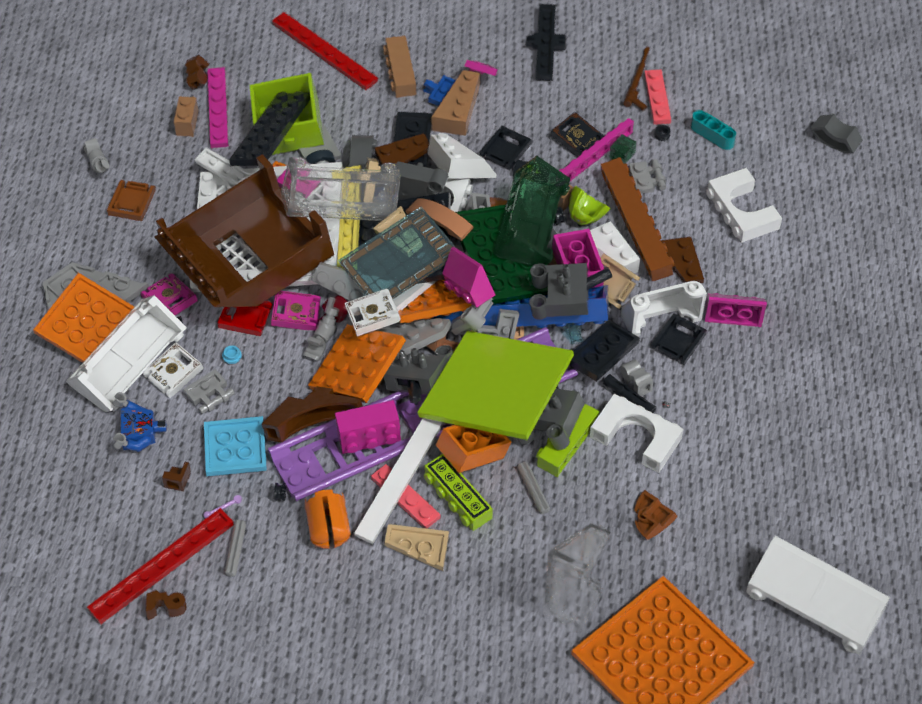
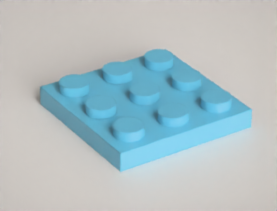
M263 416L204 422L206 476L267 471L265 433L262 427L264 422Z

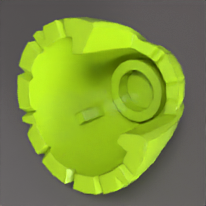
M574 186L569 200V212L572 220L577 224L590 225L609 212L610 207L594 199L581 188Z

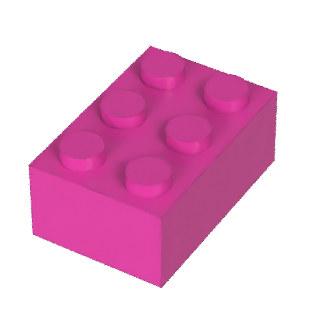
M590 229L553 235L552 251L557 265L587 263L588 277L604 269ZM602 282V283H600V284H598V285H596V286H594V287L603 286L604 282Z
M394 400L335 413L337 432L343 454L355 453L358 450L367 448L373 449L380 445L394 444L401 441L400 422Z

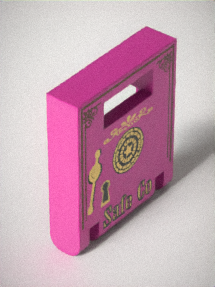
M173 273L168 275L169 279L164 277L148 287L147 292L145 290L141 292V296L144 299L155 295L174 315H177L198 301L196 294ZM183 296L182 301L172 307L169 306Z
M287 291L278 292L275 295L271 326L315 331L321 297ZM278 304L279 306H285L284 314L277 313Z

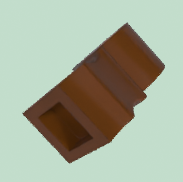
M200 55L188 59L185 63L187 67L186 73L188 74L186 81L191 89H196L206 84L207 75L203 69L209 67V63Z
M157 590L147 593V619L155 618L159 607L165 608L169 617L181 616L187 609L185 596L179 592L168 596L166 592H159Z

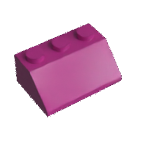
M452 247L442 273L446 280L444 284L449 291H454L458 297L464 298L466 303H471L477 308L494 297L495 293L483 266L462 251Z
M707 293L705 322L762 327L767 302L764 298Z

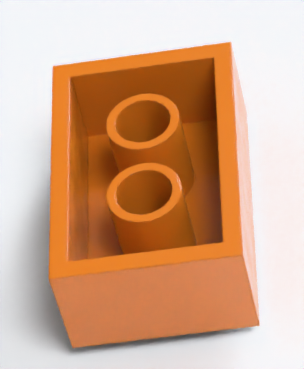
M453 425L443 428L436 446L458 473L504 459L511 441L505 435Z

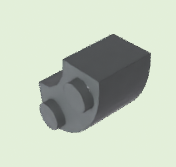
M835 114L820 115L811 127L814 135L822 143L843 153H854L863 141L856 126L844 124Z
M352 135L350 167L361 165L362 172L365 173L367 158H373V152L375 147H377V139H374V135Z

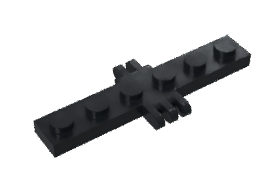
M539 4L538 33L526 36V46L537 50L536 80L553 81L554 51L566 50V35L555 34L556 4Z

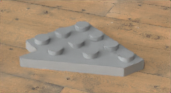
M441 318L419 319L411 323H400L399 321L377 329V331L402 335L406 342L400 351L403 350L408 355L411 353L412 348L419 350L445 337L451 327L450 319ZM399 353L395 357L394 361L399 359Z

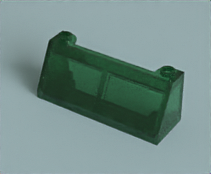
M537 155L515 171L493 254L499 258L528 266L549 264L553 259V250L548 249L559 199L562 195L565 196L568 193L571 178Z

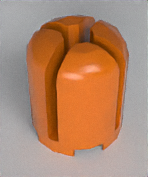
M332 489L314 492L315 496L308 501L305 499L304 502L310 540L316 547L330 549L325 515H329L334 548L346 543L350 537L345 496L343 493L342 496L333 493Z

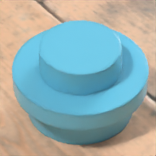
M231 345L224 349L222 357L226 363L235 364L240 361L242 354L239 348Z

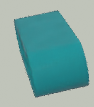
M696 110L693 113L691 129L724 150H730L734 147L736 131L732 127L703 110Z

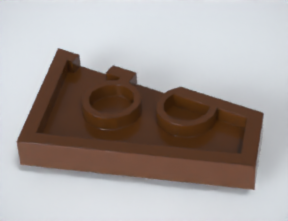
M425 134L375 147V154L380 164L393 172L397 162L407 163L426 154L430 143Z
M683 237L661 240L667 246L668 257L671 256L675 264L673 268L684 283L690 281L704 283L703 273L692 238Z

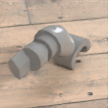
M97 139L85 141L83 149L86 157H89L92 169L98 173L105 172L109 169V163L103 155Z
M329 296L324 311L326 315H323L322 320H319L313 337L310 336L308 338L309 345L303 354L317 361L322 358L326 349V343L333 336L337 326L335 325V316H338L339 309L333 307L335 303L334 297Z

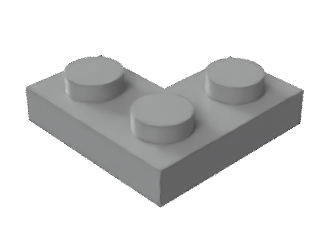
M499 309L496 326L482 325L476 332L514 339L519 312Z

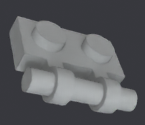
M653 159L651 161L652 166L649 167L646 161L630 163L628 166L630 175L635 180V188L639 189L641 194L654 192V186H659L660 190L666 189V179L662 175V166L657 159ZM650 174H655L656 178L651 179Z
M216 369L183 389L184 394L194 405L200 402L203 403L198 408L201 414L214 410L215 406L221 402H227L229 397L235 394L232 388L226 391L223 390L227 386V381ZM217 393L218 396H216L212 400L208 398L213 394Z

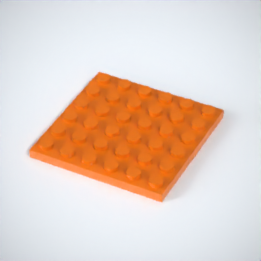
M664 576L571 651V655L620 704H710L750 670L755 663Z

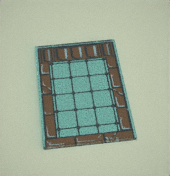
M419 207L340 258L338 262L365 295L388 289L392 299H394L446 265L450 250L455 246L426 211Z

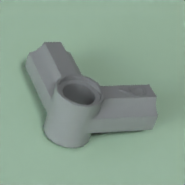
M492 298L477 308L474 305L467 308L461 316L451 322V331L455 335H463L467 331L473 330L475 332L480 329L486 321L484 317L493 305Z

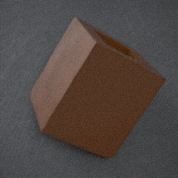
M184 462L182 468L171 467L170 472L164 471L162 476L164 488L184 492L191 473L189 462Z

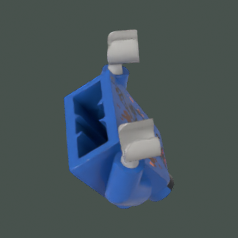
M118 392L114 396L116 399L113 401V405L115 407L123 406L121 408V433L115 434L113 438L116 441L114 444L116 449H120L123 446L124 450L129 449L140 452L156 442V432H167L166 420L155 421L152 410L137 405L130 400L126 401V395L122 392Z

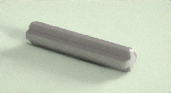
M527 462L519 463L518 470L539 513H548L550 507Z
M236 520L234 523L225 566L226 576L234 577L237 573L246 528L244 520Z

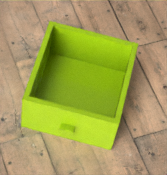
M311 73L249 85L253 126L278 93H295L298 91L310 93V101L272 155L299 150V148L324 145L318 95Z

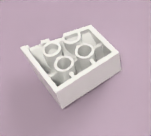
M445 133L431 135L428 155L439 169H443L448 173V179L496 178L497 174L485 159Z
M611 221L590 230L600 258L604 253L634 274L638 272L640 258Z

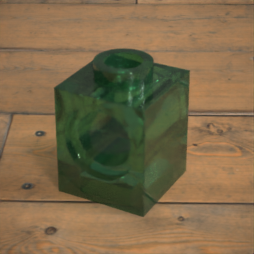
M622 134L610 147L609 158L614 160L621 157L623 164L627 163L636 153L637 142Z

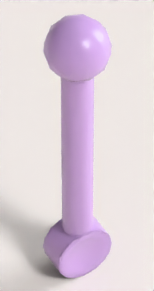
M236 495L233 500L210 512L205 511L203 514L204 518L206 519L220 508L223 510L234 503H240L242 497Z

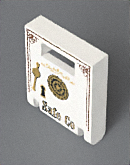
M388 289L345 303L357 336L389 326L401 320ZM362 315L363 320L356 322L355 316Z
M174 343L143 372V376L148 378L154 386L171 398L204 368L190 353L178 343ZM182 356L190 361L187 366L179 360Z

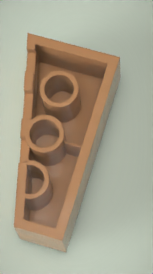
M467 70L461 72L432 115V131L466 136L480 87V72Z

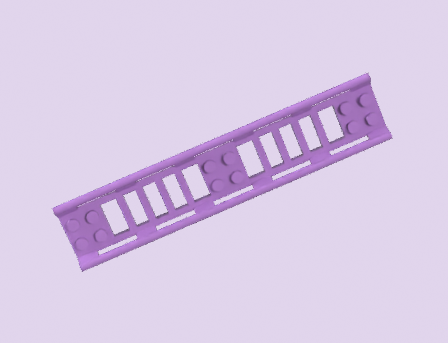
M547 327L517 339L556 347L551 341ZM568 365L559 383L577 376V370L575 368L571 369ZM398 391L366 406L394 400L397 413L401 414L412 434H414L423 419L418 416L417 412L428 395L422 394L421 401L417 405L410 403V400L397 405V400L409 395L408 392ZM336 419L292 437L283 443L276 444L268 448V452L282 481L286 483V488L291 497L298 501L314 494V492L323 490L401 455L411 437L398 441L384 449L381 445L373 448L375 453L366 457L361 450L353 453L357 461L347 465L335 445V442L339 441ZM444 423L436 438L440 437L443 428L453 426L454 424ZM325 432L326 437L295 451H290L289 447ZM326 446L339 469L328 474L324 472L313 453Z

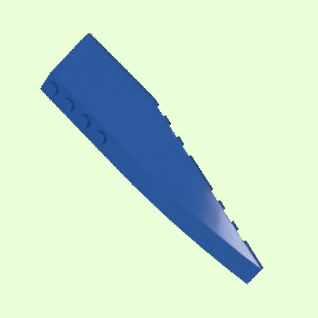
M608 285L588 290V315L554 316L541 320L535 319L531 312L530 298L493 304L484 317L486 321L483 325L496 326L499 309L518 311L517 327L536 325L537 328H544L549 324L561 327L566 326L567 323L584 325L586 322L602 324L608 321L609 316ZM458 311L450 315L433 316L431 319H450V322H452L455 318L461 316L463 312Z

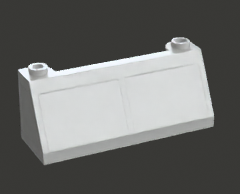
M155 295L142 299L66 382L104 412H114L119 408L113 405V401L116 399L114 396L118 392L125 393L170 342H178L184 336L182 332L187 327Z
M774 536L746 590V593L754 600H765L768 597L842 638L844 648L848 652L859 655L880 621L890 599L887 595L777 536Z

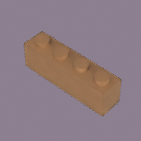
M406 36L386 38L383 52L384 55H387L385 57L386 67H390L388 69L389 80L392 79L390 82L391 91H395L396 98L416 95V81Z

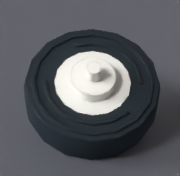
M318 150L309 154L304 159L303 165L334 163L335 158L330 150Z

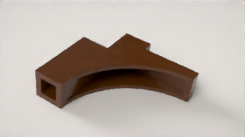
M317 386L305 399L287 397L262 423L266 440L283 443L288 437L308 426L336 419L335 413L360 408L363 405L361 399L336 395L331 388Z

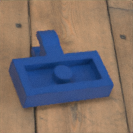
M443 75L438 84L427 79L424 83L426 87L423 92L430 94L428 102L439 106L456 80Z

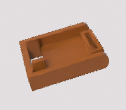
M120 180L107 208V214L114 217L143 221L156 191V186L151 185L149 188V184L128 181L126 188H124L125 180Z

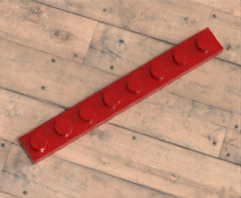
M283 12L272 20V24L364 90H368L378 82V77L287 13Z
M221 508L87 606L88 611L101 625L234 525L233 520Z

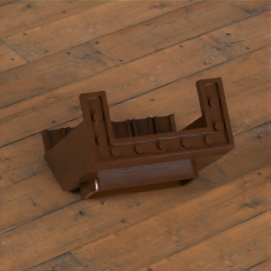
M263 154L256 158L259 171L167 228L163 218L156 221L158 235L154 236V238L213 307L258 306L318 267L320 262H325V260L334 256L326 221L315 210L309 213V220L279 188L273 165ZM234 234H238L268 268L248 282L216 247Z

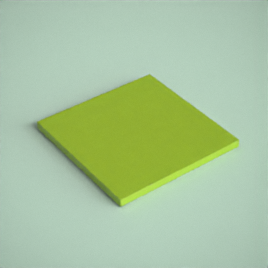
M467 331L418 410V416L528 440L574 356L573 350Z

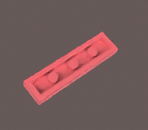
M662 69L645 70L644 76L653 124H671Z
M385 464L371 475V479L381 488L392 469ZM409 485L406 487L397 504L423 528L428 529L441 518V514Z

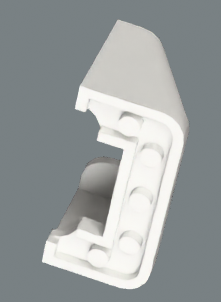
M690 281L638 294L622 306L621 317L627 330L638 337L641 333L640 329L646 327L645 318L678 311L681 317L688 316L692 319V322L701 321L707 293L701 283Z

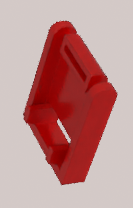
M265 301L258 306L235 307L237 309L232 320L231 315H228L230 307H224L218 320V328L261 336L273 305L271 302Z

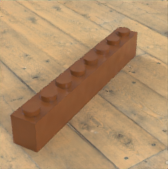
M621 157L600 164L605 183L651 280L656 281L673 275L672 267H675L673 258L667 255V246L665 242H661L659 230L654 228V219L652 215H648L646 203L641 201V192L635 188L636 184L633 176L628 174L629 168L627 163L623 164Z

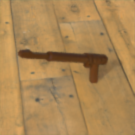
M648 46L643 52V59L637 67L623 102L625 107H630L633 103L642 111L647 109V105L637 98L639 94L637 87L650 50Z

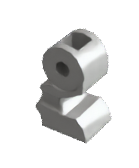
M636 359L620 366L622 376L626 382H634V392L640 396L652 392L653 379L650 373L645 371V368H641Z

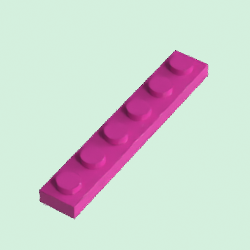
M225 67L208 68L211 148L229 147Z
M628 118L624 122L619 123L614 130L609 131L600 141H596L591 148L583 151L578 158L573 159L564 169H560L556 175L557 180L562 179L567 183L571 182L632 134L634 121Z

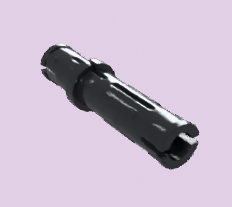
M611 374L607 375L604 379L603 385L613 390L616 395L644 407L645 410L651 413L655 412L657 407L631 390L625 382H620Z

